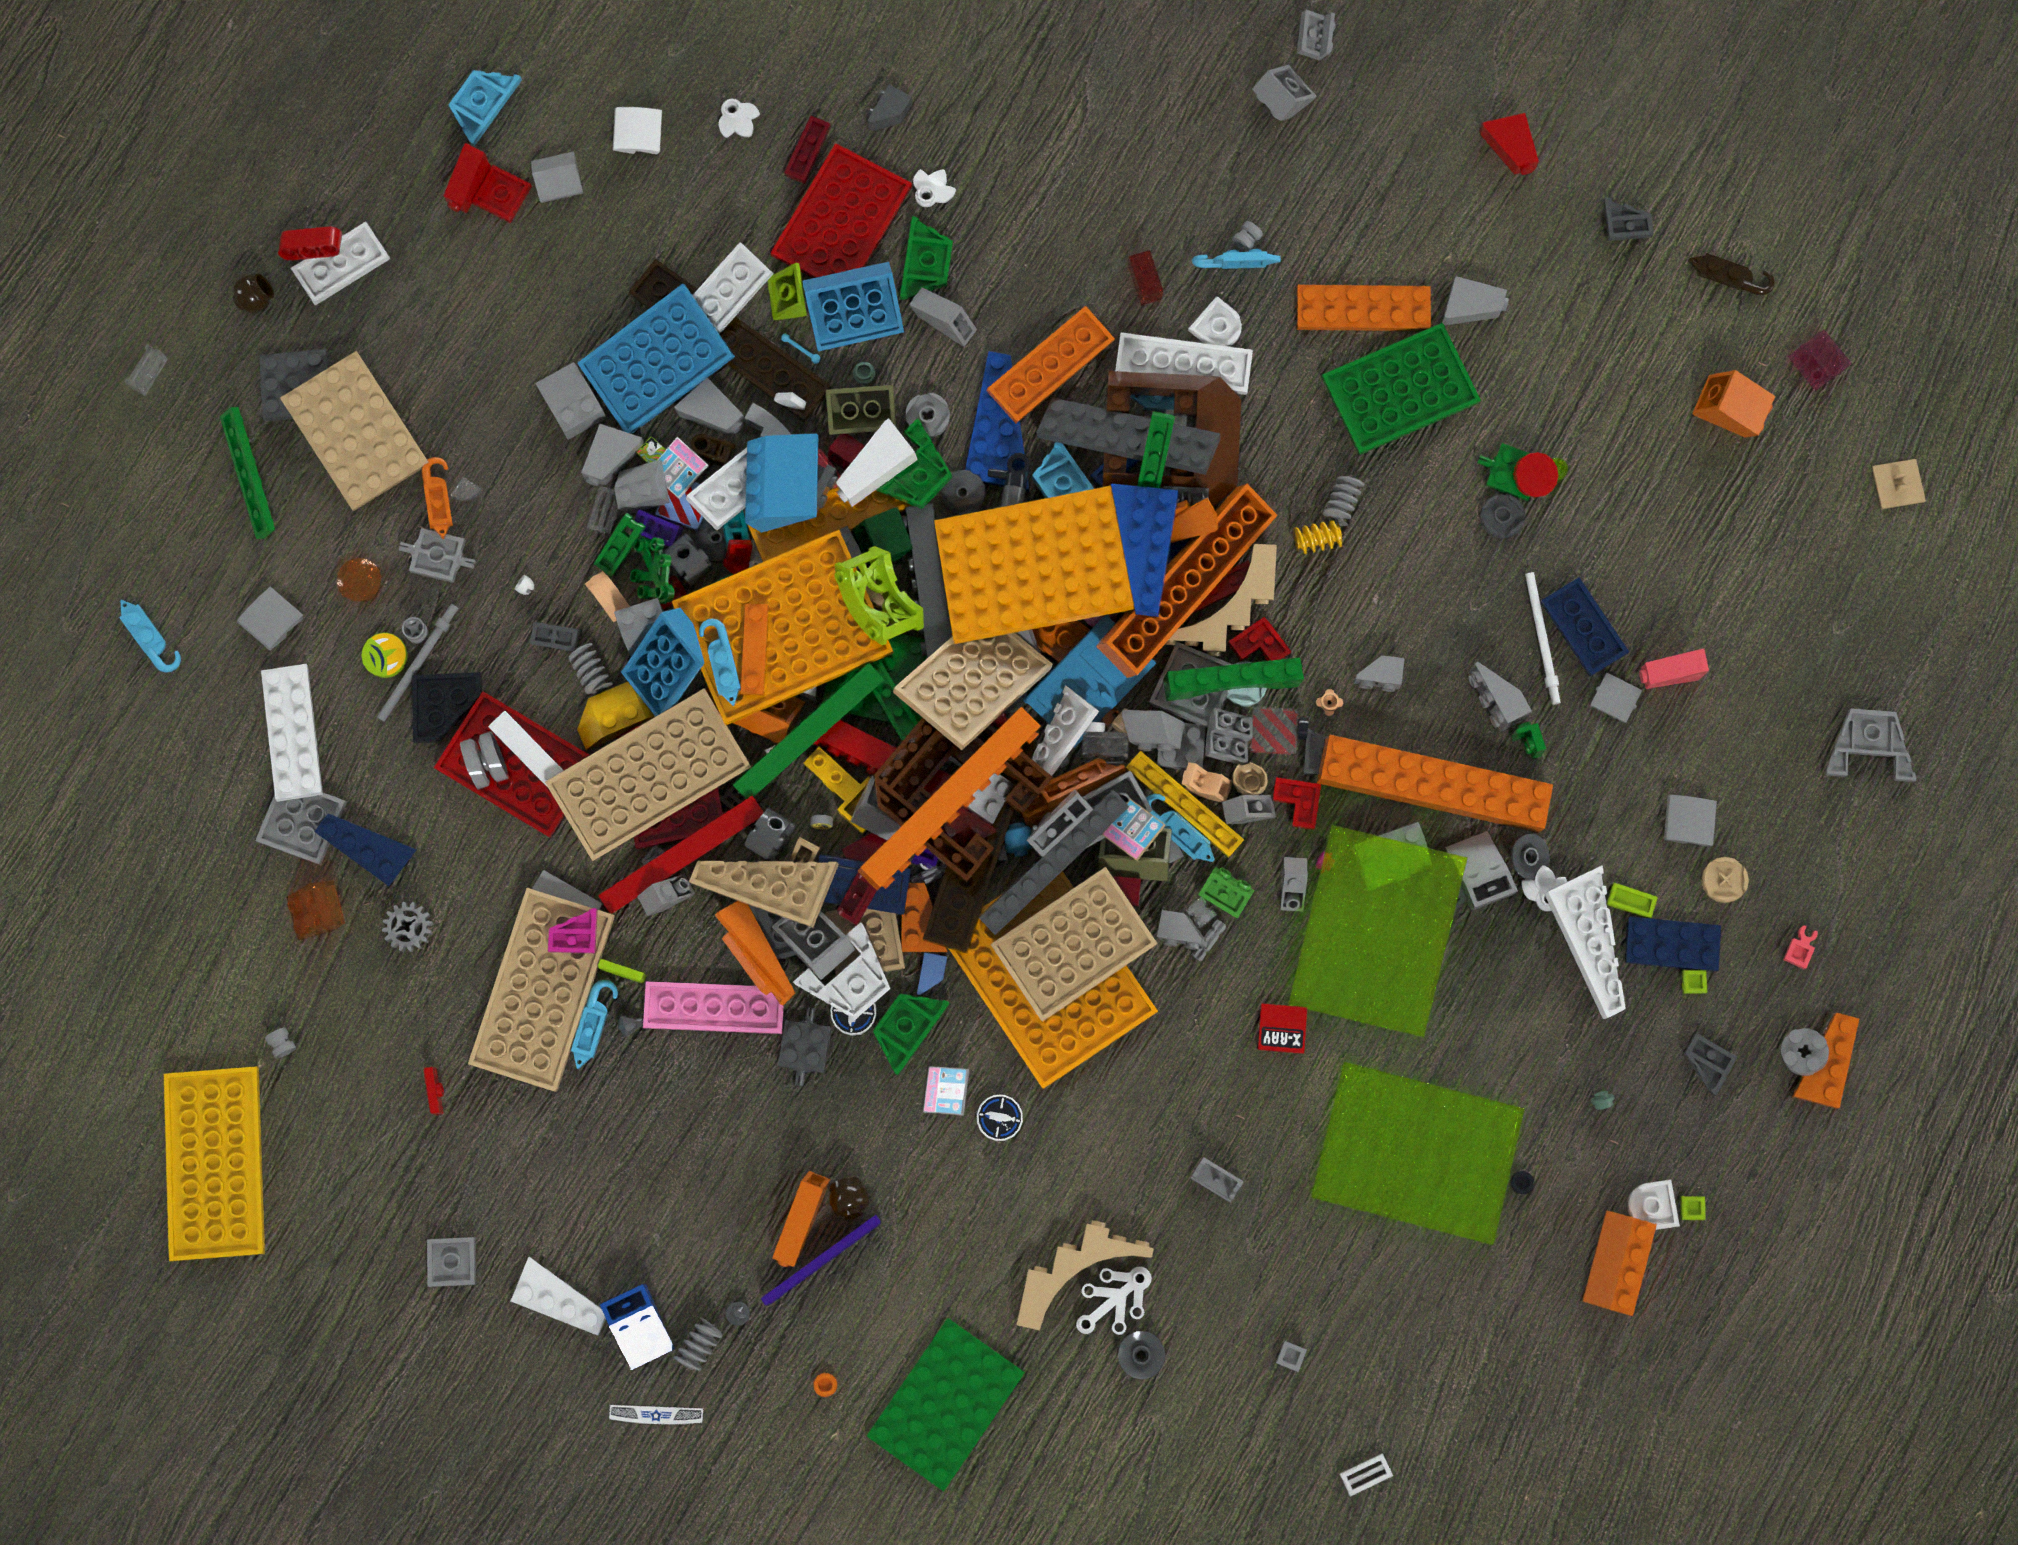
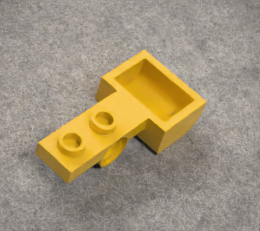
M818 747L804 762V765L826 787L844 801L837 809L838 813L863 834L866 829L850 821L870 777L868 776L862 784H859L825 751Z

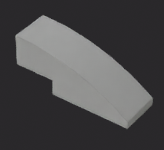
M755 403L751 405L745 416V421L747 425L762 432L760 437L791 435L787 428L772 414Z

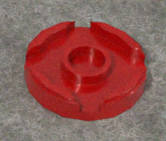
M1539 452L1530 453L1520 458L1515 465L1513 473L1518 490L1525 496L1533 498L1550 493L1556 486L1559 476L1553 459Z

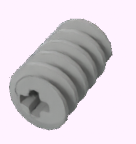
M1339 476L1336 479L1337 484L1333 486V493L1329 496L1330 501H1327V509H1324L1323 515L1327 520H1333L1336 525L1338 522L1340 526H1348L1344 519H1351L1352 516L1347 511H1354L1355 509L1350 503L1358 502V499L1353 495H1360L1361 491L1357 487H1364L1365 484L1353 477Z
M592 643L580 646L568 658L573 663V669L577 671V677L581 678V685L586 686L584 689L586 694L599 693L613 685L612 682L605 683V680L609 677L608 674L601 675L605 667L596 666L601 662V659L592 658L597 654L596 650L589 651L593 646Z
M701 1317L699 1318L703 1325H694L698 1332H689L693 1340H684L688 1348L678 1349L682 1357H673L691 1370L702 1369L698 1361H707L703 1353L711 1354L712 1350L709 1345L717 1346L718 1344L714 1337L722 1338L723 1336L716 1326Z

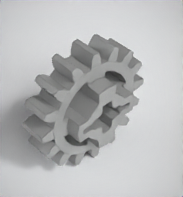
M402 902V908L394 905L395 912L387 911V915L390 918L389 920L384 919L382 921L387 924V927L383 928L382 932L389 934L385 937V940L388 942L392 941L391 947L393 948L399 945L401 952H404L406 947L410 952H413L414 946L422 949L421 942L428 943L427 934H433L428 927L434 924L432 921H427L431 915L428 912L423 914L425 908L422 906L416 909L417 904L414 902L411 903L410 907H408L406 902ZM412 912L416 913L417 916L408 917L405 913ZM397 919L396 927L393 928L394 922ZM407 922L411 924L409 926L411 929L409 932L404 930L406 928L405 924ZM422 926V931L420 935H418L419 929ZM408 937L410 942H402L398 939Z

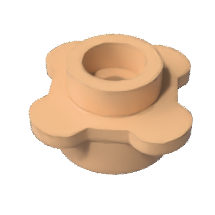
M1327 689L1325 694L1316 700V705L1321 707L1327 716H1332L1337 708L1342 707L1343 700L1332 689Z

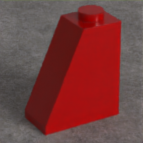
M1525 113L1482 123L1480 135L1513 174L1521 173L1526 175L1536 169L1539 160Z
M467 143L462 148L444 193V198L450 209L456 212L461 210L465 213L470 209L473 197L491 168L485 152Z

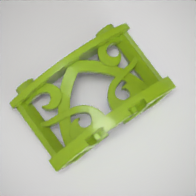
M874 546L869 548L866 553L842 563H835V580L838 583L842 598L854 620L872 640L884 645L887 644V640L911 629L918 631L924 628L923 607L916 604L904 591L900 592L895 584L897 578L893 570L890 552ZM870 561V566L867 569L865 563ZM858 566L859 569H860V572H859V571L853 572V568H855V567ZM866 586L873 592L882 594L884 598L882 604L883 612L875 610L864 603Z

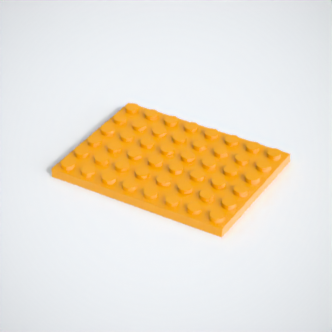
M1111 486L934 520L954 644L1135 609Z
M840 530L672 601L674 608H681L694 624L705 662L701 667V671L725 726L861 668L868 662H875L894 653L888 640L887 644L881 645L872 640L860 628L842 598L838 583L835 580V563H842L852 557ZM865 590L864 603L874 609ZM745 604H768L764 696L741 695L740 690L735 706H732L722 695L719 696L708 654L709 645L719 639L717 629L714 626H708L704 630V636L700 637V625L707 619L713 618L720 620L724 624L741 686Z
M1063 871L996 935L979 919L968 953L949 949L1042 1089H1045L1158 1012L1127 965L1043 1022L990 944L1072 890L1074 887ZM997 897L996 899H994L993 901H991L990 903H988L987 905H985V906L982 908L981 914H982L991 904H993L999 897Z

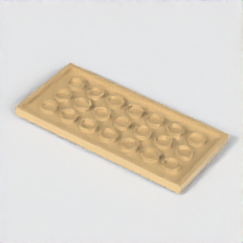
M705 688L545 781L591 860L594 861L751 768L727 725L725 726L721 715Z
M526 888L468 1062L469 1065L554 1092L558 1091L615 915L598 910L596 954L548 952L549 928L584 914L592 908Z

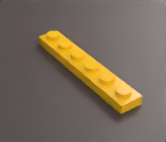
M1142 751L1125 767L1151 792L1164 796L1165 801L1163 802L1175 812H1178L1228 858L1244 841L1239 834Z

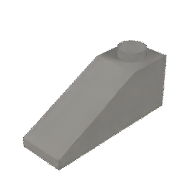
M1074 790L1052 811L1027 841L1044 857L1093 808Z

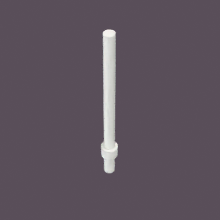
M1534 572L1525 574L1546 674L1544 681L1546 688L1549 689L1551 704L1555 705L1561 703L1557 687L1559 681L1558 676L1554 673Z

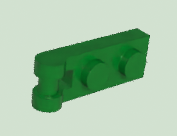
M626 513L597 557L594 565L610 577H613L646 526L641 522L637 523L633 520V516ZM626 527L633 530L631 535L624 531Z

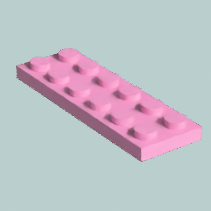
M646 982L643 1028L782 1034L784 1005L779 1004L772 992L765 995L757 986Z

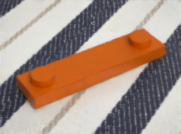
M745 604L741 695L764 696L768 604Z

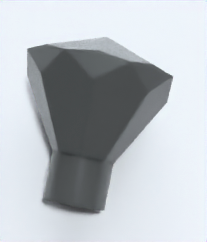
M623 1015L619 1016L618 1029L624 1037L629 1036L636 1028L643 1026L642 1017L633 1019Z

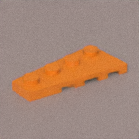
M1840 1013L1833 1015L1823 1035L1829 1048L1828 1061L1825 1067L1809 1076H1802L1798 1088L1795 1089L1792 1097L1835 1109L1840 1108L1859 1018Z

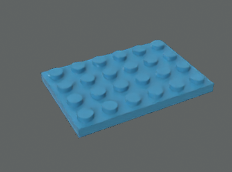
M681 284L577 364L623 431L633 434L735 356L687 286Z

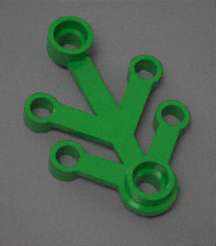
M641 535L633 545V548L642 554L649 572L633 569L630 574V580L635 583L653 581L656 588H650V586L640 585L637 590L638 598L649 599L650 597L658 598L660 604L670 603L675 593L674 587L668 583L671 556L669 554H662L664 548V540L662 538L654 537L650 539ZM651 551H655L654 560L651 556Z

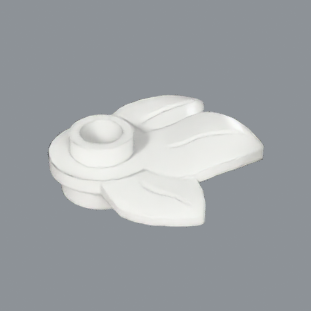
M736 99L726 100L721 107L722 117L719 120V128L722 135L728 138L736 132L742 137H751L753 133L752 119L760 115L759 110L751 103H741ZM735 108L736 112L730 113L729 110Z
M919 170L916 173L913 184L917 190L915 198L920 206L930 207L935 203H945L955 195L956 189L946 186L947 177L945 170L935 171L929 176L923 170ZM926 194L930 196L928 200H925L922 197Z
M1541 866L1535 876V880H1522L1521 886L1527 899L1536 901L1537 906L1541 910L1548 912L1552 911V909L1544 901V893L1566 883L1567 879L1566 877L1555 878L1552 870L1546 866Z

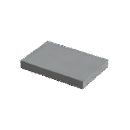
M545 870L542 871L532 888L533 890L600 910L603 906L601 902Z

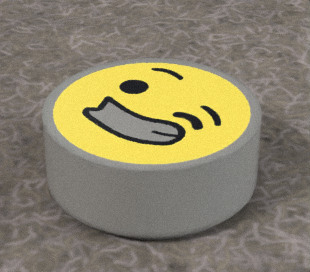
M814 815L810 818V827L821 830L833 828V818L828 815Z

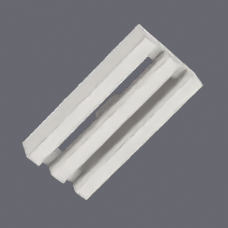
M1379 1454L1339 1474L1349 1496L1393 1476L1383 1454ZM1378 1461H1381L1382 1463L1381 1465L1365 1473H1362L1350 1480L1347 1479V1476L1359 1470H1362ZM1385 1469V1474L1352 1489V1484Z

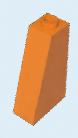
M811 1171L802 1179L772 1259L777 1260L779 1265L794 1267L798 1262L831 1179Z

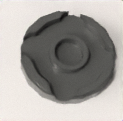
M1494 495L1487 499L1481 508V525L1493 537L1500 539L1510 538L1517 534L1524 525V507L1512 495Z

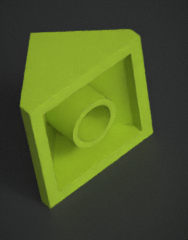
M795 263L768 279L773 320L807 316L799 263Z

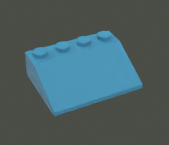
M889 262L802 281L818 351L904 332Z
M817 434L772 435L747 441L746 524L762 533L817 517Z
M681 608L661 612L621 671L655 717L676 705L705 663L694 624Z

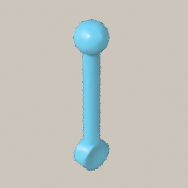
M786 333L781 336L783 342H789L809 356L813 363L817 364L820 362L818 354L813 355L790 339V336Z

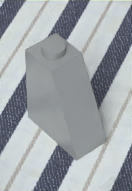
M1455 276L1442 323L1444 325L1498 318L1501 311H1506L1509 298H1505L1507 290Z
M924 288L920 289L909 304L919 318L964 347L977 330L960 305Z
M708 378L674 407L679 417L730 436L733 432H739L745 422L744 415Z
M599 424L581 472L586 482L593 486H598L599 484L606 486L637 455L636 451L644 444L642 437Z

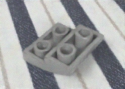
M269 587L244 611L237 620V623L271 651L286 638L288 631L303 620V614L272 587Z
M1214 708L1208 724L1205 756L1240 765L1248 763L1247 742L1253 739L1252 717Z
M1668 795L1664 840L1682 844L1692 843L1706 847L1713 846L1717 801L1681 795Z

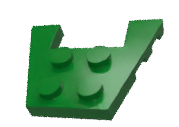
M917 418L904 431V436L919 448L915 452L918 460L875 491L923 509L952 479V474L940 453L936 450L928 433L923 428L921 421Z

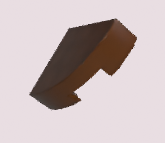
M1114 707L1100 722L1105 723V728H1108L1120 714V711Z

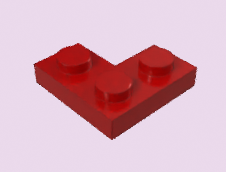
M1265 616L1228 642V645L1240 661H1243L1258 649L1268 661L1281 660L1291 654V650Z
M1276 777L1272 801L1295 804L1292 827L1315 830L1321 784Z

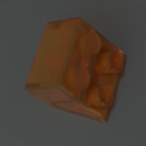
M334 880L309 883L286 897L287 906L293 920V929L298 941L333 931L345 924Z

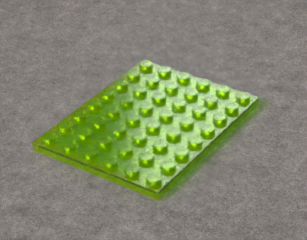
M1331 825L1288 1005L1305 1007L1309 1010L1424 1037L1468 857Z
M1343 1062L1310 1198L1494 1245L1525 1108Z

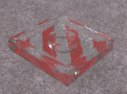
M1253 707V739H1251L1250 752L1296 755L1298 709Z

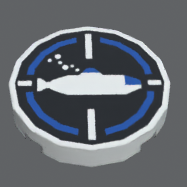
M875 1003L856 1020L831 1006L830 1010L831 1019L835 1027L842 1033L851 1036L861 1035L868 1031L874 1024L877 1016Z
M993 1095L985 1099L977 1112V1124L980 1131L987 1138L994 1141H1006L1014 1137L1019 1132L1023 1122L1022 1110L1019 1104L1013 1098L1006 1095Z

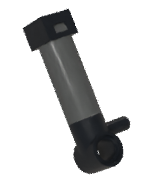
M1022 453L1012 454L1008 458L1006 471L988 469V477L1005 479L1001 507L1024 503L1030 465L1028 458ZM1016 461H1022L1025 467L1020 471H1016L1012 468V465Z

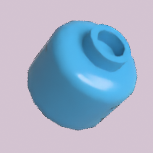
M1023 822L1009 825L1004 841L1006 852L1014 854L1015 857L1028 855V851L1033 848L1027 841L1031 833L1029 826H1025Z

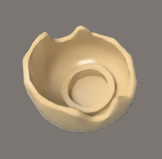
M1250 762L1245 765L1239 764L1234 770L1233 785L1239 794L1259 795L1266 789L1268 784L1267 773L1262 767Z

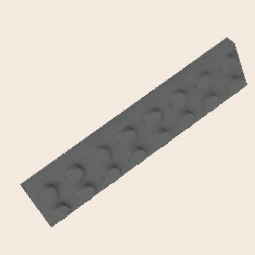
M1052 397L1037 430V437L1143 461L1151 419L1118 411H1107L1104 408ZM1174 424L1165 466L1206 475L1221 439L1220 433Z

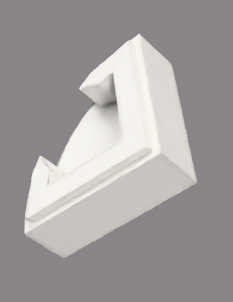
M793 392L776 393L774 401L781 405L794 409H805L806 402Z

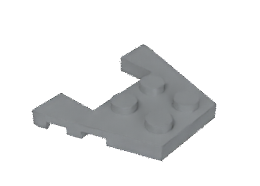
M1849 709L1826 767L1825 775L1846 777L1848 775V754L1884 756L1894 758L1893 781L1915 782L1916 775L1915 772L1913 773L1910 763L1911 758L1904 744L1905 739L1897 712Z

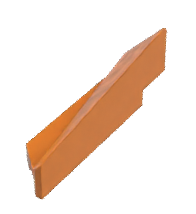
M1208 498L1192 506L1189 505L1187 500L1177 503L1171 543L1218 530L1217 513Z
M1097 758L1051 779L1022 814L1026 826H1029L1031 829L1033 825L1038 826L1043 816L1047 812L1052 813L1074 790L1081 796H1084L1125 773L1124 764L1115 766L1107 764L1103 759Z
M736 901L715 914L716 918L728 931L722 940L762 993L768 995L772 992L779 1004L785 1005L795 994V991L749 905Z

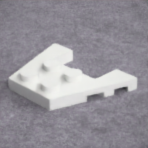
M862 922L846 935L861 955L826 986L809 968L793 981L798 987H801L855 1020L890 989Z

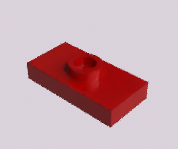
M424 1068L430 1113L433 1115L444 1114L441 1097L444 1096L443 1084L438 1081L437 1068Z

